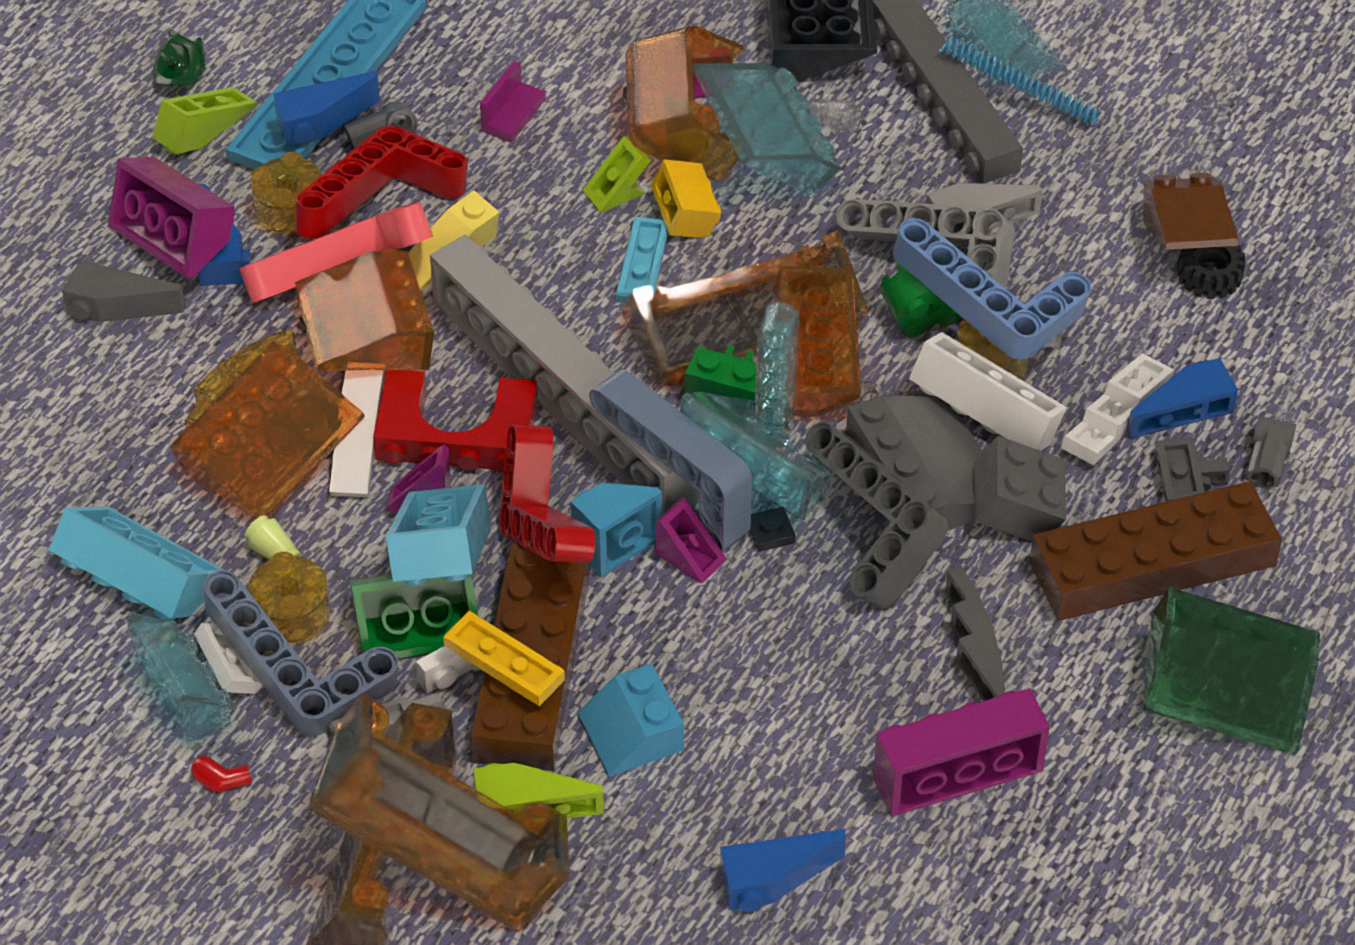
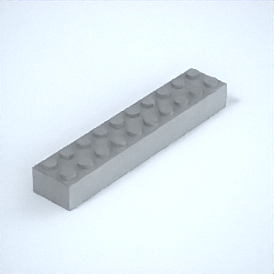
M463 235L430 254L434 304L512 379L536 380L538 403L622 484L659 488L662 491V515L680 498L685 497L691 507L699 502V491L596 411L590 401L589 393L614 373L604 364L598 353L595 351L591 352L580 342L579 337L573 330H567L549 308H544L539 304L527 287H521L503 265L499 266L495 263L482 245H476L467 235Z

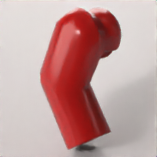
M206 755L198 756L193 760L191 767L192 776L197 782L213 792L219 793L252 784L247 764L226 769Z

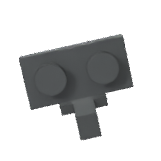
M1194 438L1155 441V454L1165 502L1203 493L1205 490L1211 489V486L1228 485L1230 470L1227 458L1206 460L1205 457H1197Z

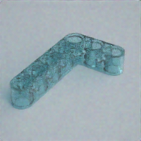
M783 302L769 304L765 309L757 339L755 401L709 393H695L688 398L684 415L725 446L735 444L739 445L738 448L760 452L772 450L776 451L778 455L786 452L795 420L799 336L798 311L791 305Z

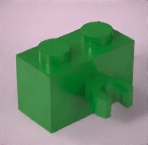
M733 345L727 347L725 354L697 347L685 372V401L756 420L768 395L769 366L753 362V351L748 350L744 358L734 357L735 346Z

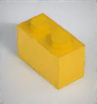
M663 159L651 183V188L669 235L694 238L709 237L714 226L720 220L721 208L715 199L711 182L706 176L702 163Z

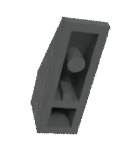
M83 260L79 261L62 290L66 313L79 320L90 319L105 322L183 313L185 310L181 284Z

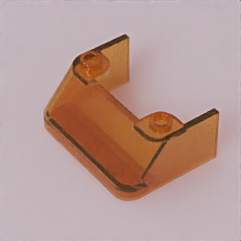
M687 26L635 40L625 53L628 135L632 144L642 152L661 160L702 163L707 178L715 181L722 180L750 150V144L721 133L716 112L711 107L694 101L693 76L714 84L742 53L743 45L698 26Z

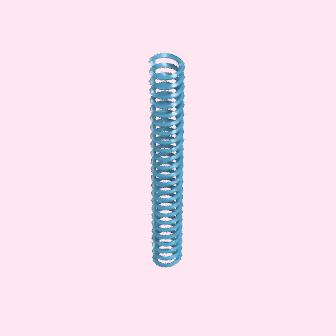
M953 35L949 36L943 47L939 49L940 52L945 50L946 55L952 52V59L958 55V61L964 59L965 65L970 62L971 68L977 64V71L983 67V74L989 71L990 77L996 73V80L1002 76V83L1008 80V86L1014 83V89L1019 88L1021 85L1020 91L1024 92L1027 88V96L1033 92V99L1037 98L1040 94L1039 101L1041 102L1046 97L1045 104L1047 105L1052 101V108L1058 104V111L1062 110L1065 106L1064 114L1071 110L1070 116L1073 117L1077 113V120H1080L1084 115L1083 123H1086L1090 118L1089 126H1093L1102 113V110H1099L1096 114V106L1089 112L1090 103L1083 109L1084 100L1080 101L1077 105L1078 97H1075L1070 103L1071 94L1064 100L1065 91H1062L1057 98L1059 88H1056L1052 93L1053 85H1050L1045 91L1046 82H1043L1039 88L1041 80L1039 78L1033 84L1034 75L1026 82L1027 72L1020 79L1022 70H1018L1014 75L1015 66L1007 74L1009 63L1005 64L1001 70L1003 60H1000L995 67L997 58L994 57L989 63L990 54H987L982 61L984 51H981L976 58L978 48H975L969 56L972 45H968L963 53L966 45L965 41L957 49L959 38L951 46Z

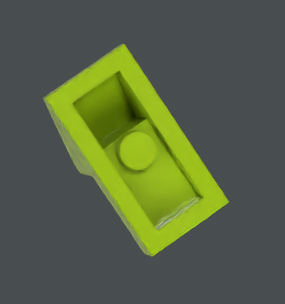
M623 136L584 187L583 192L602 213L642 196L646 192L636 180L651 162V159L634 139Z

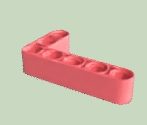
M416 202L391 209L320 238L239 268L251 302L254 303L381 253L419 243L433 237V233L421 202Z

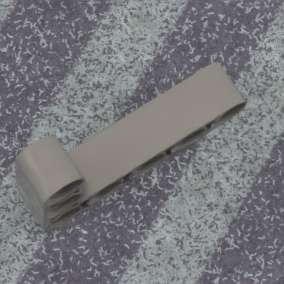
M850 199L838 207L836 213L838 225L852 236L865 240L895 242L900 224L904 220L909 218L924 220L930 217L929 225L954 246L968 247L967 257L980 268H982L983 263L987 259L994 257L992 267L985 272L1005 289L1007 288L1015 229L1012 222L996 209ZM862 213L861 221L853 226L854 217ZM896 215L895 223L891 227L886 228L887 220L891 216ZM965 219V224L961 231L954 233L955 224ZM999 222V228L996 233L988 236L989 227L993 223Z

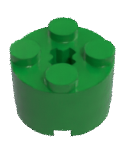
M900 264L896 265L899 270L890 278L887 273L882 279L880 293L897 325L905 332L908 338L923 334L927 326L940 323L942 327H946L959 320L960 315Z

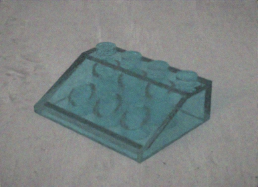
M768 63L696 64L692 68L742 164L810 196L816 194L841 169L834 156L836 153L835 148L824 138L821 132L823 129L821 123L810 113L808 109L810 104L795 86L797 80L790 71L785 68L778 69Z
M686 392L682 397L680 412L745 461L752 474V490L776 506H784L787 513L805 522L829 488L832 474L828 472V468L820 460L813 457L808 459L798 453L794 445L785 438H775L765 432L763 426L755 419L748 416L743 418L732 411L731 406L720 397H710L704 392Z

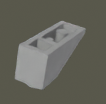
M958 183L928 193L926 204L992 208L1000 212L1009 221L1015 222L1040 213L1043 190L1039 185ZM965 219L955 224L954 233L961 231L964 227ZM999 222L993 223L988 231L998 228Z

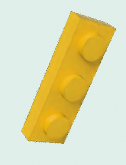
M468 611L443 636L446 648L538 706L565 680V670L471 611Z

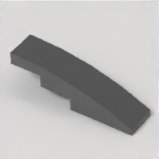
M958 566L947 571L945 590L946 595L953 604L951 628L959 638L956 662L981 699L986 701L1005 693L1002 660L994 629L982 600L963 567Z

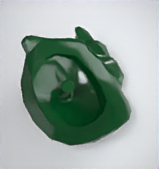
M170 29L168 31V39L155 57L153 77L156 83L164 86L193 84L205 70L203 41L201 37H198L196 42H193Z

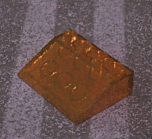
M397 249L370 251L295 282L296 295L318 371L429 370L434 330L408 251Z
M272 342L169 447L186 474L254 519H257L263 515L269 517L364 419L365 415L300 357Z

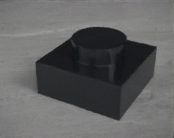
M784 506L751 514L750 533L758 552L795 543L796 535Z

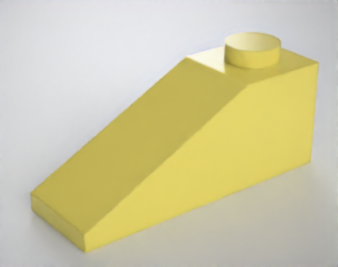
M475 190L447 209L431 227L433 237L416 243L395 266L393 274L419 294L432 284L430 254L463 235H467L476 245L484 246L496 237L499 211Z

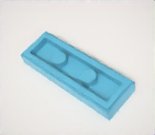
M634 217L616 292V302L652 306L669 234L664 220Z

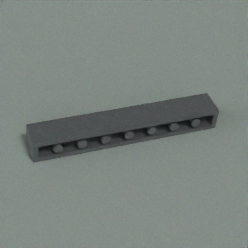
M872 0L876 39L883 40L887 46L890 59L897 61L902 67V73L906 82L913 83L917 89L920 102L924 106L928 105L932 110L936 125L939 128L944 127L948 133L952 148L955 151L960 150L965 157L968 171L971 174L976 173L983 184L1021 172L1023 147L962 62L958 61V57L956 56L952 59V52L946 55L945 50L943 52L939 51L946 43V40L917 0Z

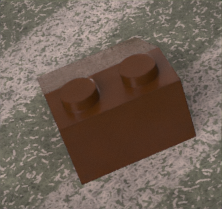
M1192 173L1190 178L1176 179V176L1157 175L1153 181H1143V221L1165 250L1238 246V236L1223 186L1215 177H1211V174Z

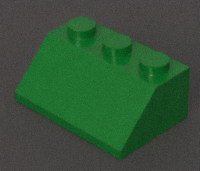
M392 574L349 581L362 654L374 647L389 648L396 654L398 659L432 653L444 647L443 636L468 611L478 616L472 574H468L466 579L460 581H445L444 577L429 578L428 582L420 585H406L405 581L393 582Z

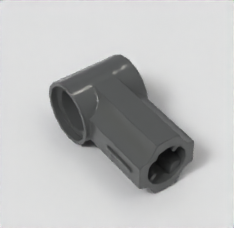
M393 101L384 105L381 111L344 125L348 141L354 150L380 128L392 126L393 119L399 114H405L406 117L404 123L399 127L414 134L418 128V120L402 102Z
M1262 416L1258 417L1251 447L1253 453L1246 480L1251 481L1256 487L1265 489L1279 486L1285 466V458H1289L1297 424Z

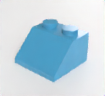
M602 482L590 490L581 492L571 501V517L590 526L594 531L595 551L589 566L600 577L656 543L655 522L662 516V491L657 487Z
M652 663L615 675L578 712V717L608 777L684 750V723Z

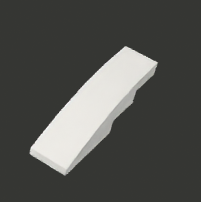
M1142 353L1108 381L1104 394L1086 409L1083 421L1064 436L1061 448L1094 465L1127 432L1130 411L1173 376L1174 369Z
M347 360L333 453L329 490L331 496L369 498L372 466H374L375 460L373 435L384 387L385 362Z

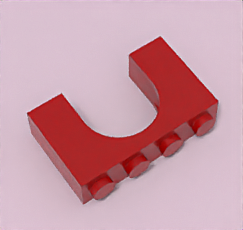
M388 369L373 435L375 460H383L389 464H399L401 462L420 463L441 445L445 444L449 448L450 466L460 467L469 471L477 468L492 469L503 473L506 436L509 426L512 424L534 426L538 407L537 381L500 378L495 406L490 417L483 424L471 430L448 432L433 427L422 417L427 397L425 371Z

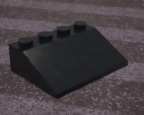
M765 0L771 79H808L877 54L872 0Z

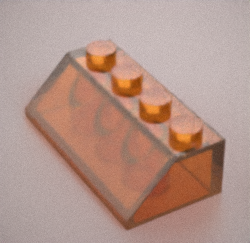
M780 266L775 286L780 416L819 417L861 397L854 269Z

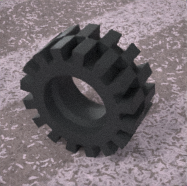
M1239 244L1238 246L1181 249L1177 269L1179 282L1181 285L1186 283L1185 289L1188 292L1196 289L1195 296L1201 297L1202 293H1208L1207 299H1214V295L1218 293L1221 299L1226 297L1227 291L1232 295L1242 283L1246 264L1245 252H1241L1242 247ZM1214 262L1224 267V269L1208 270L1200 266L1199 263Z

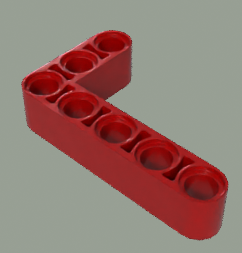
M382 127L296 196L295 232L301 237L308 239L324 236L394 177L444 198H459L466 192L468 159L460 152L400 127Z
M510 425L506 436L500 507L501 534L548 561L590 563L595 551V534L593 529L548 506L554 441L552 428L550 426Z

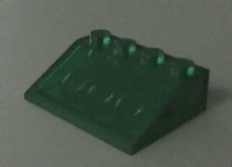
M1169 587L1151 614L1142 710L1281 752L1297 754L1319 664L1320 632Z

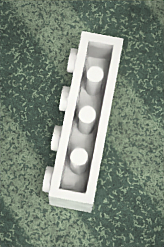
M942 332L924 342L909 377V380L919 385L923 392L931 396H937L949 403L951 408L957 413L972 417L980 422L982 427L988 432L999 434L1006 439L1040 451L1051 444L1067 409L1064 405Z

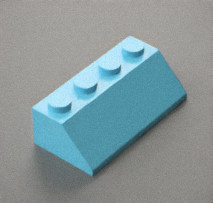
M108 506L65 508L49 547V551L62 557L61 563L65 566L89 572L92 574L91 579L94 582L106 587H116L123 591V598L133 603L146 604L152 607L155 616L167 621L191 617L204 603V582L207 576L217 570H224Z

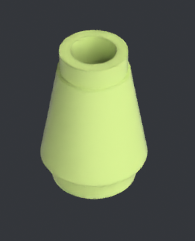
M266 515L255 519L247 528L244 538L248 541V547L282 567L285 571L301 559V552L297 550V547L276 519H269Z

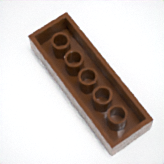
M1248 481L1033 534L1029 562L1057 621L1275 567L1282 538L1252 482Z
M511 544L494 626L565 670V680L538 706L484 672L471 735L473 763H517L554 772L590 581L589 563L552 562L518 544Z

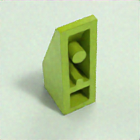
M234 87L162 100L152 138L164 145L165 150L173 154L180 155L188 151L201 149L255 108L258 102Z
M492 763L485 767L473 768L481 831L604 814L602 785L517 763Z

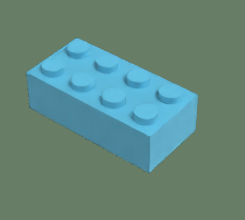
M485 484L408 492L386 534L393 582L405 581L406 585H420L428 582L429 578L444 577L445 581H460L466 579L468 574H473L492 529Z

